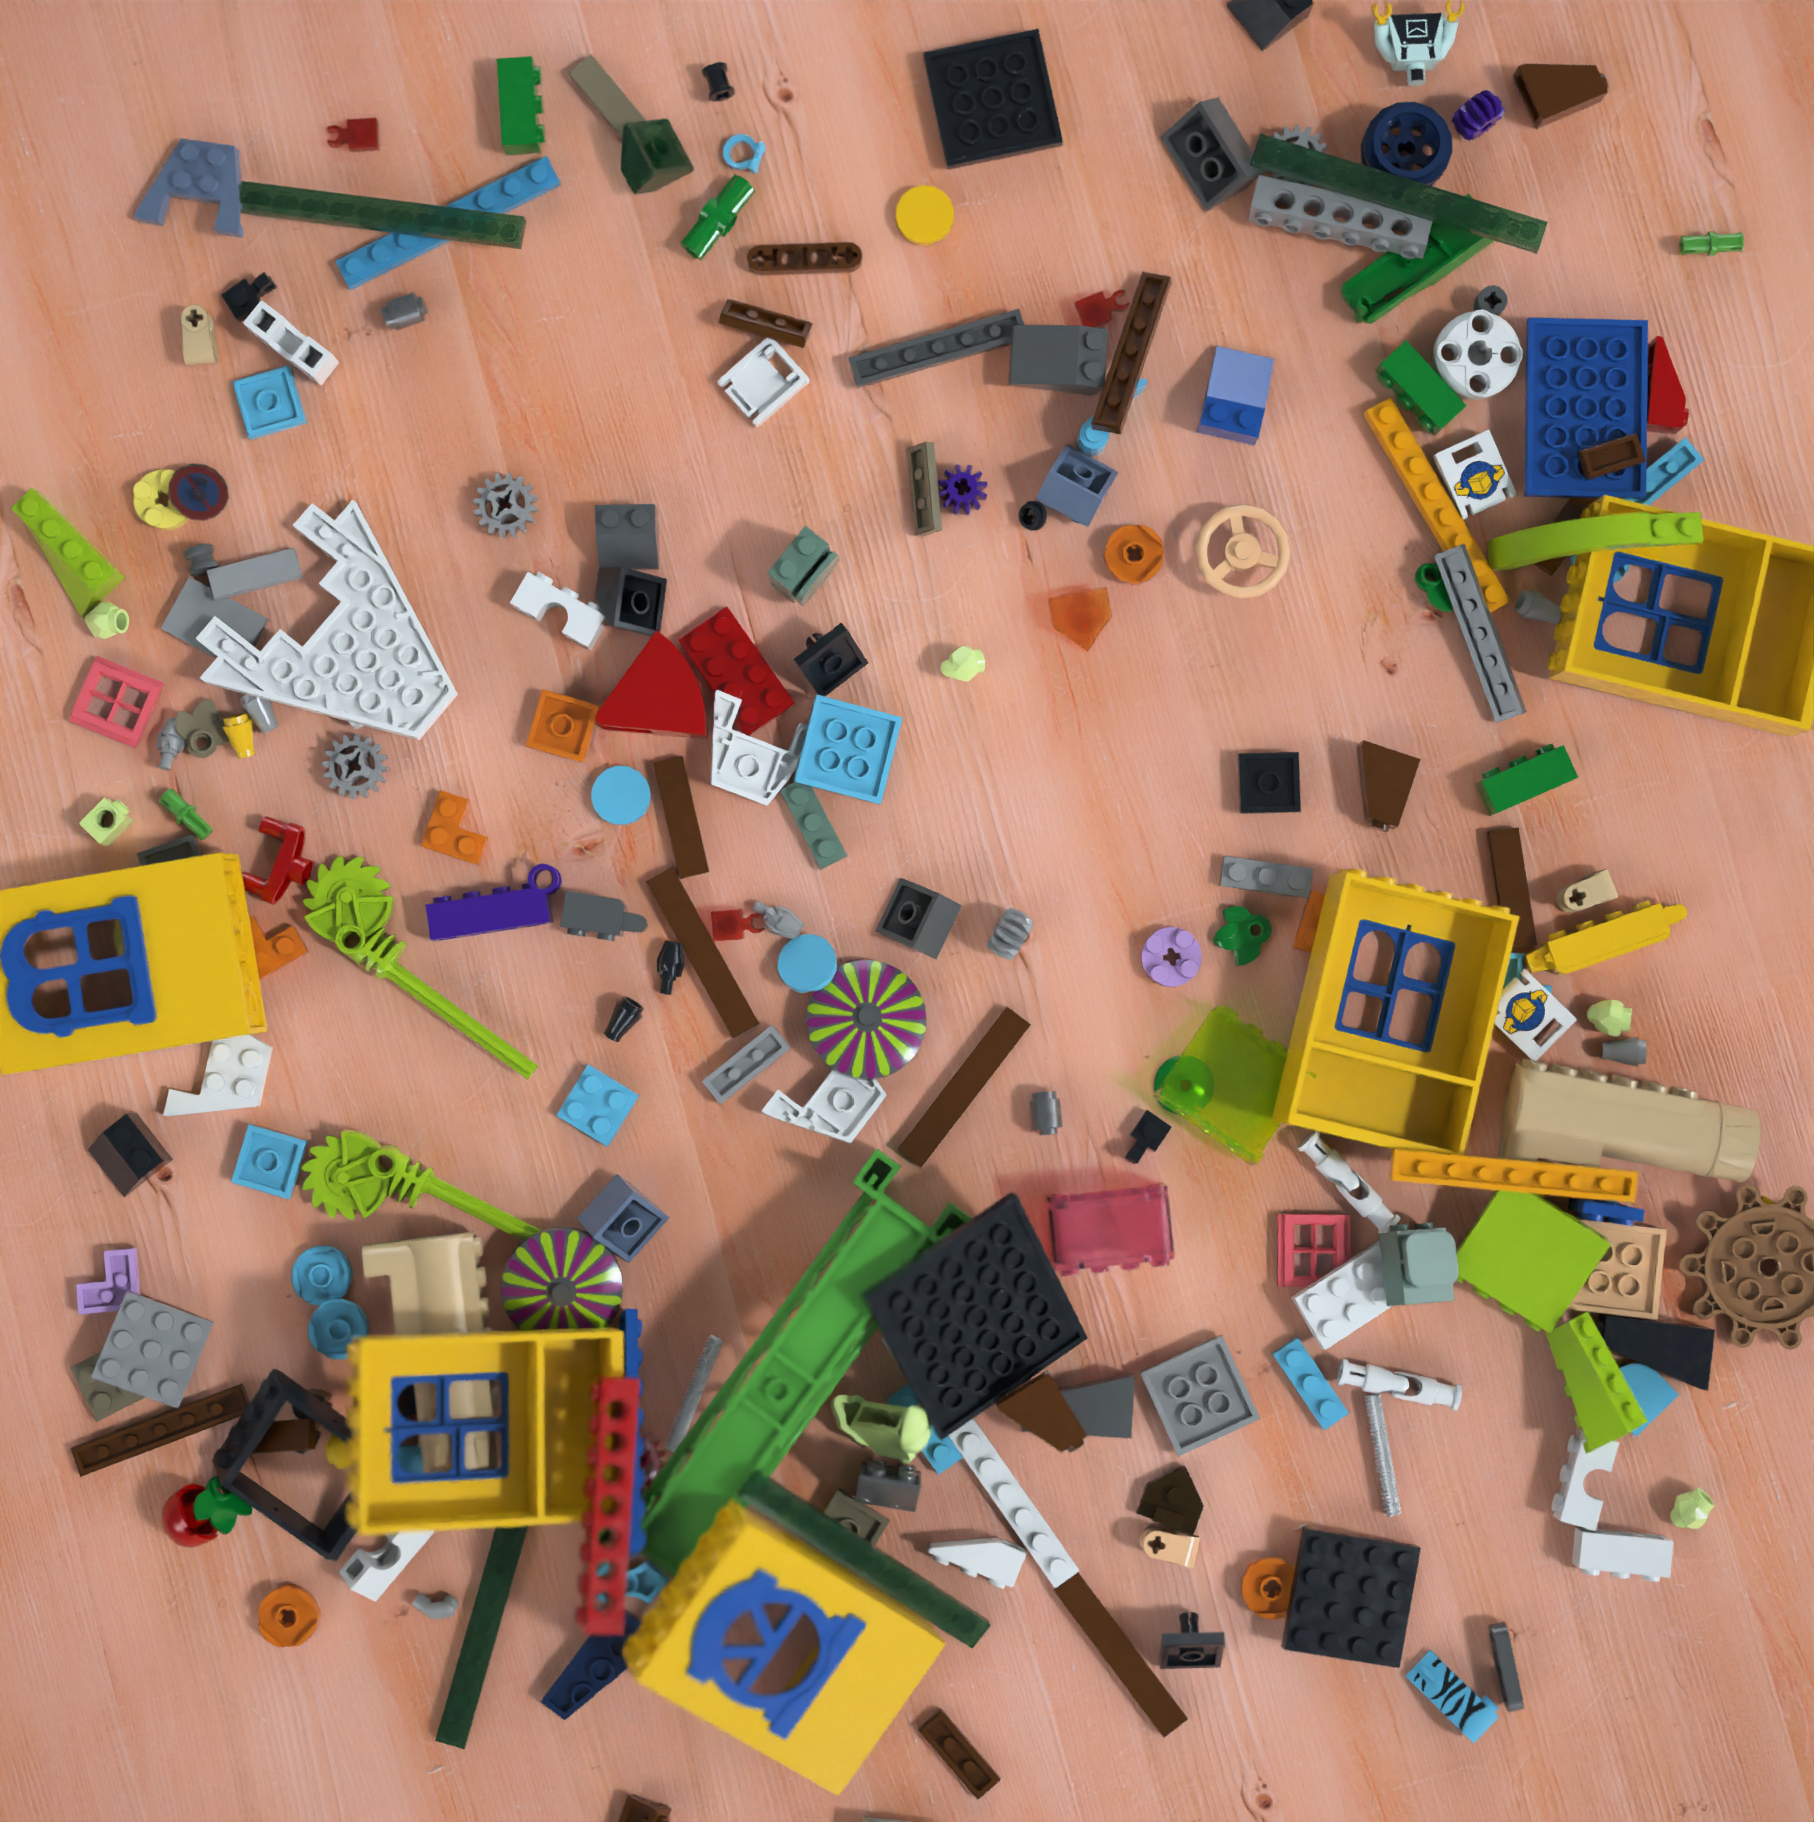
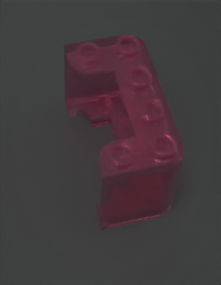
M1165 1183L1149 1184L1145 1188L1136 1186L1125 1189L1069 1193V1196L1067 1194L1044 1195L1051 1263L1053 1269L1059 1271L1061 1276L1078 1275L1079 1269L1091 1268V1273L1108 1272L1109 1266L1121 1265V1270L1140 1268L1139 1263L1149 1262V1264H1152V1267L1170 1265V1259H1175L1168 1185Z

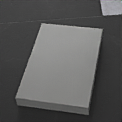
M189 577L160 629L217 658L215 654L195 639L214 616L254 647L267 626L269 619L230 598L215 601L210 587Z

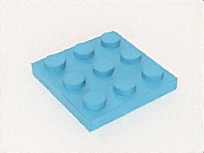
M815 695L793 782L880 805L902 717Z

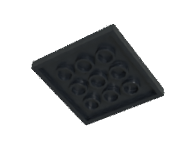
M1039 29L923 52L947 170L1063 146Z
M1303 1526L1281 1647L1288 1651L1400 1668L1421 1548L1412 1544Z

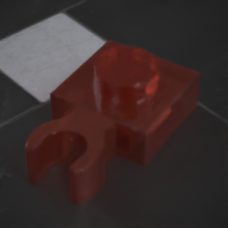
M377 118L347 119V128H340L337 125L327 127L329 134H339L336 140H327V143L332 148H339L344 144H348L350 152L380 150L379 121Z
M1118 290L1107 299H1105L1104 293L1101 291L1075 301L1074 305L1082 326L1099 327L1113 321L1111 312L1126 311L1130 303L1119 305L1116 302L1118 297L1125 295V290Z
M743 909L711 911L713 941L745 939L744 930L752 933L764 931L765 928H755L753 926V919L755 917H764V914L754 913L749 915V917L743 918Z

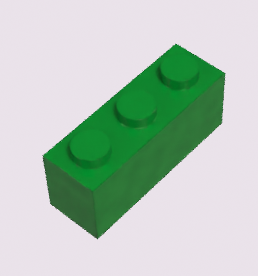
M532 56L497 58L503 150L506 155L541 153V143L546 142L544 124L539 123V114H544L543 97L538 95L537 85H542L541 67H536Z
M1407 340L1381 362L1375 370L1378 374L1377 379L1386 389L1391 388L1398 396L1399 404L1405 410H1411L1418 417L1417 422L1420 427L1428 433L1431 431L1434 436L1467 406Z
M1553 743L1536 750L1538 756L1527 760L1524 755L1508 762L1511 768L1500 772L1497 767L1481 774L1484 780L1475 784L1489 815L1497 814L1578 778L1564 745L1554 748Z

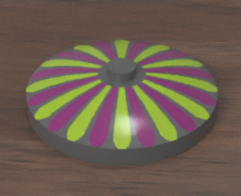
M852 961L837 967L832 981L823 989L816 992L813 991L806 1014L807 1034L815 1053L833 1071L857 1080L880 1079L901 1070L917 1053L926 1030L925 1005L916 985L899 969L880 961Z
M552 1227L536 1232L526 1238L509 1257L501 1282L504 1308L510 1320L519 1331L608 1327L619 1310L623 1293L622 1272L614 1253L594 1239L589 1232L573 1227Z

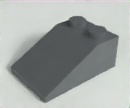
M1013 325L1009 385L1094 396L1103 389L1105 384L1108 329L1080 325Z

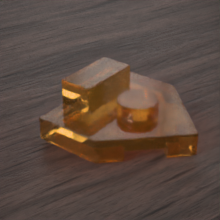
M1106 586L1047 598L1052 627L1087 651L1090 650L1096 638L1112 617Z

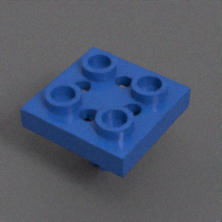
M1569 1197L1568 1209L1577 1211L1576 1217L1602 1222L1603 1216H1607V1222L1633 1226V1220L1643 1222L1644 1209L1619 1205V1202L1612 1200L1595 1199V1201Z

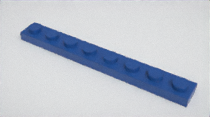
M625 1309L619 1316V1330L623 1331V1377L640 1379L639 1397H641L643 1380L638 1376V1367H641L643 1353L642 1349L638 1348V1338H640L642 1333V1321L638 1319L637 1309ZM639 1400L628 1558L634 1559L641 1552V1549H644L646 1541L645 1531L641 1530V1518L645 1514V1501L640 1499V1487L644 1485L645 1473L644 1469L640 1468V1457L643 1456L644 1440L639 1438V1426L643 1424L644 1413L643 1408H639Z

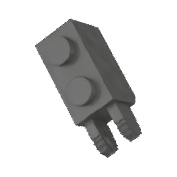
M570 891L565 893L560 927L568 928L567 934L585 937L586 931L597 933V939L615 941V936L623 937L624 931L642 933L643 931L645 932L648 925L647 919L644 916L627 913V906L620 899Z

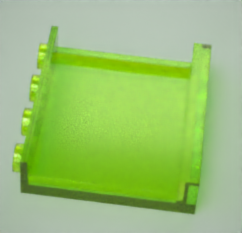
M1218 1005L1211 1009L1153 1097L1249 1165H1256L1264 1156L1262 1151L1282 1123L1272 1120L1285 1061L1288 1057L1286 1053L1287 1048L1275 1040L1270 1042L1261 1036L1263 1032L1257 1026L1251 1023L1246 1025L1237 1018L1239 1015L1230 1007ZM1306 1072L1307 1074H1309V1075H1310L1311 1077H1313L1314 1079H1315V1077L1317 1076V1075H1316L1315 1073H1313V1072Z

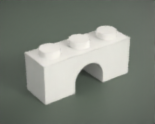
M262 300L243 322L252 334L319 385L325 382L339 364L332 353L311 337L302 334L282 315Z
M527 572L510 602L511 605L539 622L550 608L561 607L566 609L568 621L562 633L565 637L591 651L608 623L600 606L591 601L587 605L577 600L579 595L567 587H563L562 590L557 589L551 585L553 580L540 572H537L536 576Z
M1576 1429L1575 1435H1571L1568 1442L1567 1451L1570 1455L1567 1464H1564L1560 1471L1559 1479L1562 1485L1559 1494L1556 1493L1553 1498L1552 1511H1554L1553 1516L1559 1521L1596 1531L1603 1501L1595 1496L1586 1494L1583 1486L1584 1478L1590 1471L1595 1469L1612 1471L1619 1442L1614 1440L1586 1454L1582 1444L1586 1442L1583 1430Z
M435 1531L385 1533L388 1541L381 1549L375 1552H366L358 1548L339 1573L352 1591L376 1602Z

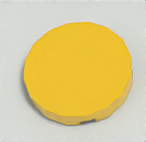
M920 185L911 188L902 195L897 204V226L905 239L916 245L929 246L941 239L943 240L953 226L954 208L952 202L944 191L934 186Z

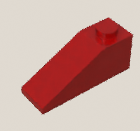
M1656 336L1648 346L1647 431L1676 434L1683 426L1687 425L1689 409L1685 408L1686 397L1662 336Z

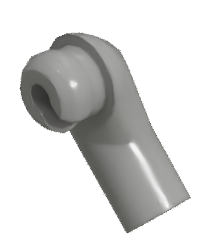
M421 1592L412 1603L413 1607L434 1620L453 1616L455 1609L459 1605L458 1600L451 1595L445 1596L443 1601L434 1602Z

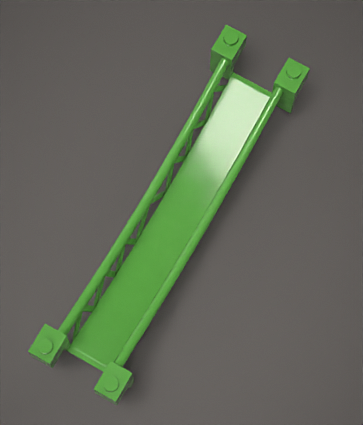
M876 1148L853 1180V1183L864 1191L640 1498L645 1501V1514L641 1518V1530H644L646 1535L645 1547L641 1549L640 1553L673 1578L679 1573L682 1562L689 1558L696 1549L699 1538L711 1528L719 1510L726 1506L730 1499L745 1508L748 1507L877 1330L878 1326L861 1293L972 1219L970 1215L949 1201L932 1226L929 1227L885 1195L883 1191L901 1168V1165L878 1148ZM873 1199L877 1200L874 1206H869ZM864 1218L859 1227L848 1240L852 1228ZM833 1261L828 1270L825 1272V1274L822 1276L820 1281L815 1286L820 1272ZM801 1305L799 1310L796 1312V1314L793 1316L791 1321L784 1329V1326L790 1314ZM767 1352V1354L756 1367L754 1372L751 1374V1376L745 1382L743 1387L740 1389L741 1385L746 1379L754 1363ZM724 1411V1413L721 1415V1417H720V1418L718 1419V1421L715 1423V1425L713 1426V1428H712V1429L710 1430V1432L707 1434V1432H708L709 1428L711 1427V1425H712V1423H713V1421H714L716 1415H717L718 1413ZM688 1453H693L691 1458L688 1460V1462L676 1476ZM657 1496H662V1497L660 1498V1500L657 1502V1504L654 1506V1508L651 1510V1512L648 1514V1516L646 1517V1515H647V1513L649 1512V1510H650V1508H651L653 1502L655 1501L656 1497H657ZM610 1528L600 1531L598 1535L600 1544L606 1543L610 1539Z

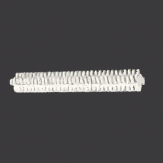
M714 1335L707 1337L710 1340H706L708 1344H705L707 1347H703L705 1351H702L704 1354H701L703 1358H699L701 1360L698 1361L700 1365H696L698 1367L695 1368L697 1372H693L696 1375H692L694 1379H691V1381L693 1382H689L691 1386H688L690 1390L687 1389L688 1393H685L687 1397H683L686 1400H682L684 1404L681 1403L683 1407H679L681 1411L678 1410L680 1414H677L678 1418H675L677 1420L674 1421L676 1425H672L674 1427L671 1428L673 1432H669L672 1435H668L670 1439L667 1438L669 1442H665L667 1446L664 1445V1448L672 1452L677 1449L685 1438V1434H687L688 1427L691 1424L701 1399L700 1397L722 1346L723 1340Z
M1374 1393L1364 1396V1398H1367L1364 1401L1368 1402L1365 1405H1369V1407H1366L1369 1411L1366 1412L1370 1413L1367 1416L1371 1417L1368 1419L1371 1420L1368 1424H1372L1369 1427L1373 1428L1370 1430L1373 1432L1370 1435H1374V1437H1371V1439H1374L1372 1442L1375 1443L1372 1446H1375L1376 1448L1373 1450L1377 1451L1374 1452V1454H1377L1374 1457L1378 1458L1375 1460L1376 1462L1378 1461L1376 1465H1379L1376 1469H1380V1471H1377L1380 1473L1378 1476L1381 1477L1378 1480H1382V1482H1379L1382 1486L1379 1487L1383 1488L1380 1491L1384 1492L1381 1493L1384 1497L1381 1498L1385 1499L1382 1502L1386 1503L1383 1505L1386 1507L1383 1510H1387V1512H1384V1514H1388L1386 1517L1399 1515L1401 1507H1399L1398 1489L1396 1488V1481H1394V1466H1392L1393 1462H1391L1390 1443H1388L1389 1439H1387L1388 1432H1386L1384 1410L1382 1409L1383 1406H1381L1382 1398H1380V1393Z

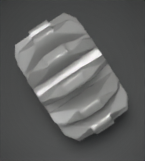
M1007 909L987 942L988 948L1001 958L1013 959L1033 926L1032 919L1020 910Z

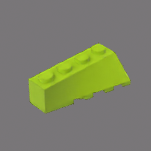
M31 488L11 507L28 526L81 618L84 619L87 613L92 611L126 578L39 491Z
M1588 1311L1557 1325L1551 1333L1546 1332L1559 1371H1563L1566 1379V1386H1563L1567 1398L1572 1397L1577 1415L1573 1416L1577 1428L1582 1427L1586 1442L1582 1443L1586 1454L1629 1434L1648 1422Z

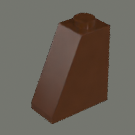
M1522 64L1513 75V79L1536 129L1600 103L1608 93L1606 77L1603 73H1599L1596 65Z
M1363 740L1358 744L1357 755L1364 819L1372 822V828L1388 832L1389 828L1395 829L1399 826L1420 759Z
M1047 1370L996 1402L1000 1412L1061 1453L1065 1450H1068L1069 1453L1077 1450L1084 1445L1083 1439L1088 1437Z

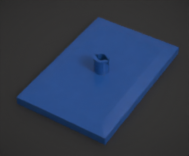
M1530 317L1526 320L1524 497L1600 498L1603 495H1608L1620 499L1646 498L1648 320ZM1637 433L1646 460L1644 463L1586 481L1577 455L1579 451Z

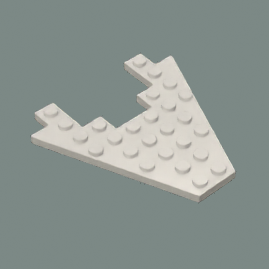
M352 500L335 521L312 503L294 523L293 527L337 561L320 581L319 585L340 601V604L303 647L279 629L266 646L259 651L214 616L195 638L217 656L200 679L209 685L420 740L458 693L357 503Z

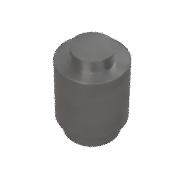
M414 292L388 301L386 306L381 307L383 318L389 330L394 328L400 330L425 321L424 314L428 313L423 297H417Z
M1056 1091L1033 1093V1101H1030L1033 1130H1039L1040 1136L1058 1134L1057 1128L1063 1127L1060 1098L1056 1097Z

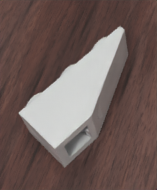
M999 1537L930 1543L928 1546V1553L933 1554L932 1559L944 1565H948L949 1562L961 1566L959 1569L961 1572L976 1577L977 1574L988 1577L990 1584L1002 1589L1005 1588V1585L1013 1588L1027 1554L1025 1548Z

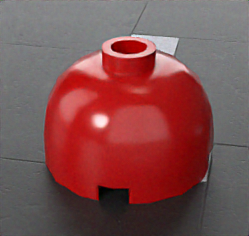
M194 1483L185 1485L174 1492L163 1506L161 1513L162 1526L168 1537L179 1546L197 1547L212 1541L218 1536L217 1530L211 1525L209 1518L196 1520L194 1517V1501L201 1492L205 1491V1488L201 1485Z

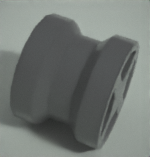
M1487 286L1476 297L1473 304L1474 311L1486 310L1499 316L1506 308L1508 302L1507 295L1498 286Z
M212 544L196 545L183 552L185 559L190 562L189 573L191 576L206 575V570L219 567L218 561L214 560L212 555L214 552Z

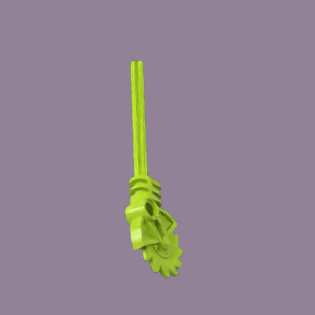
M339 856L333 862L330 871L324 864H320L318 868V883L313 880H307V887L314 898L303 900L305 906L314 911L304 916L311 928L326 940L336 943L338 949L357 964L361 965L366 962L365 969L367 971L376 969V977L378 979H390L529 1080L539 1065L398 963L397 960L404 952L407 943L401 941L395 945V934L388 938L384 937L387 931L385 926L389 922L394 910L395 898L381 893V891L391 888L390 884L386 881L375 878L381 869L377 866L362 867L363 857L354 858L345 865L344 858ZM352 934L359 935V944L355 948H347L345 944L347 937Z
M343 1130L341 1132V1139L331 1135L326 1136L328 1146H314L310 1148V1152L317 1158L309 1160L301 1167L303 1171L311 1172L303 1183V1190L314 1189L312 1194L313 1207L316 1208L323 1202L330 1218L336 1216L337 1210L351 1220H354L356 1217L355 1210L360 1211L363 1218H366L384 1203L387 1196L391 1197L394 1192L400 1194L398 1202H401L404 1197L409 1198L408 1207L413 1209L422 1193H429L522 1241L541 1231V1229L437 1178L433 1173V1168L428 1167L426 1171H423L419 1161L414 1166L411 1165V1157L403 1154L396 1146H381L374 1138L359 1131ZM381 1155L391 1158L393 1164L391 1169H386L380 1164Z

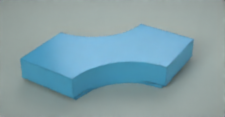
M647 1559L641 1565L627 1569L626 1596L637 1597L646 1603H650L669 1582L670 1578ZM605 1561L596 1571V1574L598 1576L605 1574L609 1569V1564ZM606 1592L597 1594L596 1597L605 1604L607 1600Z

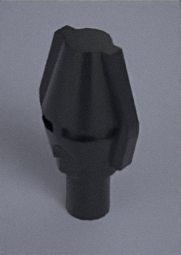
M666 940L657 957V972L660 973V978L662 979L660 993L671 995L673 981H676L677 977H681L684 969L683 944Z

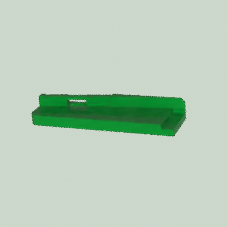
M1468 193L1433 219L1422 259H1408L1398 253L1386 252L1342 285L1341 296L1354 311V318L1359 324L1362 322L1374 323L1407 298L1431 285L1433 286L1494 242L1498 237L1499 226ZM1403 287V292L1385 300V296Z

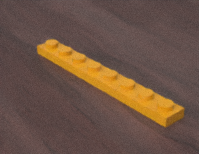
M1391 397L1366 410L1363 416L1443 552L1465 543L1490 613L1511 602Z
M1392 1148L1389 1179L1392 1181L1635 1203L1638 1172L1635 1170Z

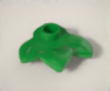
M1437 563L1421 565L1415 572L1414 579L1416 585L1426 592L1427 599L1433 607L1443 612H1452L1453 606ZM1425 576L1431 577L1433 582L1428 581Z
M1232 906L1224 909L1223 916L1228 924L1222 926L1216 932L1213 943L1222 949L1234 950L1236 965H1246L1259 956L1261 944L1266 942L1271 935V924L1266 917L1258 914L1252 915L1245 907ZM1253 924L1261 927L1260 935H1254L1251 932Z
M216 1475L207 1482L205 1491L196 1497L193 1505V1514L196 1520L209 1518L215 1530L227 1535L234 1528L237 1515H251L252 1506L221 1485L218 1475ZM216 1488H220L223 1491V1495Z

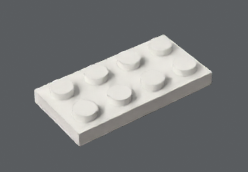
M1379 1240L1291 1297L1321 1349H1328L1392 1307L1387 1306Z

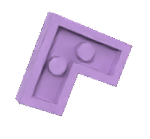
M137 1248L104 1251L106 1281L76 1284L78 1315L119 1311L127 1291L141 1295Z

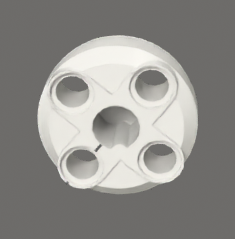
M1476 310L1457 316L1441 330L1434 344L1432 363L1434 371L1458 397L1480 400L1499 393L1512 382L1518 372L1523 351L1515 331L1504 319L1486 310ZM1473 319H1478L1483 323V332H1477L1473 329ZM1442 348H1449L1452 351V361L1443 359L1441 356ZM1501 350H1507L1512 355V362L1510 364L1502 361L1500 357ZM1470 379H1477L1481 383L1482 388L1480 392H1474L1470 388Z

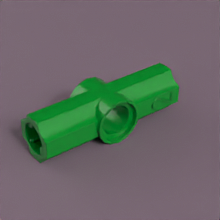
M734 174L716 198H711L702 208L698 216L699 220L682 240L681 246L695 259L702 261L720 236H726L737 221L738 213L753 196L755 189L743 177Z

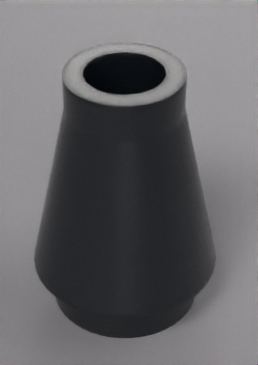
M624 996L621 1001L618 1000L616 1002L604 1034L609 1039L619 1042L642 1018L641 1013L644 1008L635 1000Z

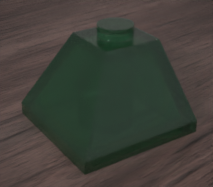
M668 118L626 123L623 126L620 169L634 195L655 192L695 170Z

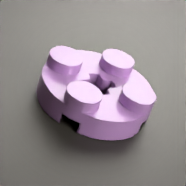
M1166 927L1155 931L1146 940L1141 951V963L1145 973L1153 981L1166 987H1176L1187 983L1197 974L1202 960L1201 949L1197 940L1190 932L1177 927ZM1168 948H1173L1174 953H1179L1180 958L1175 960V965L1170 966L1169 961L1163 960V955L1168 953Z

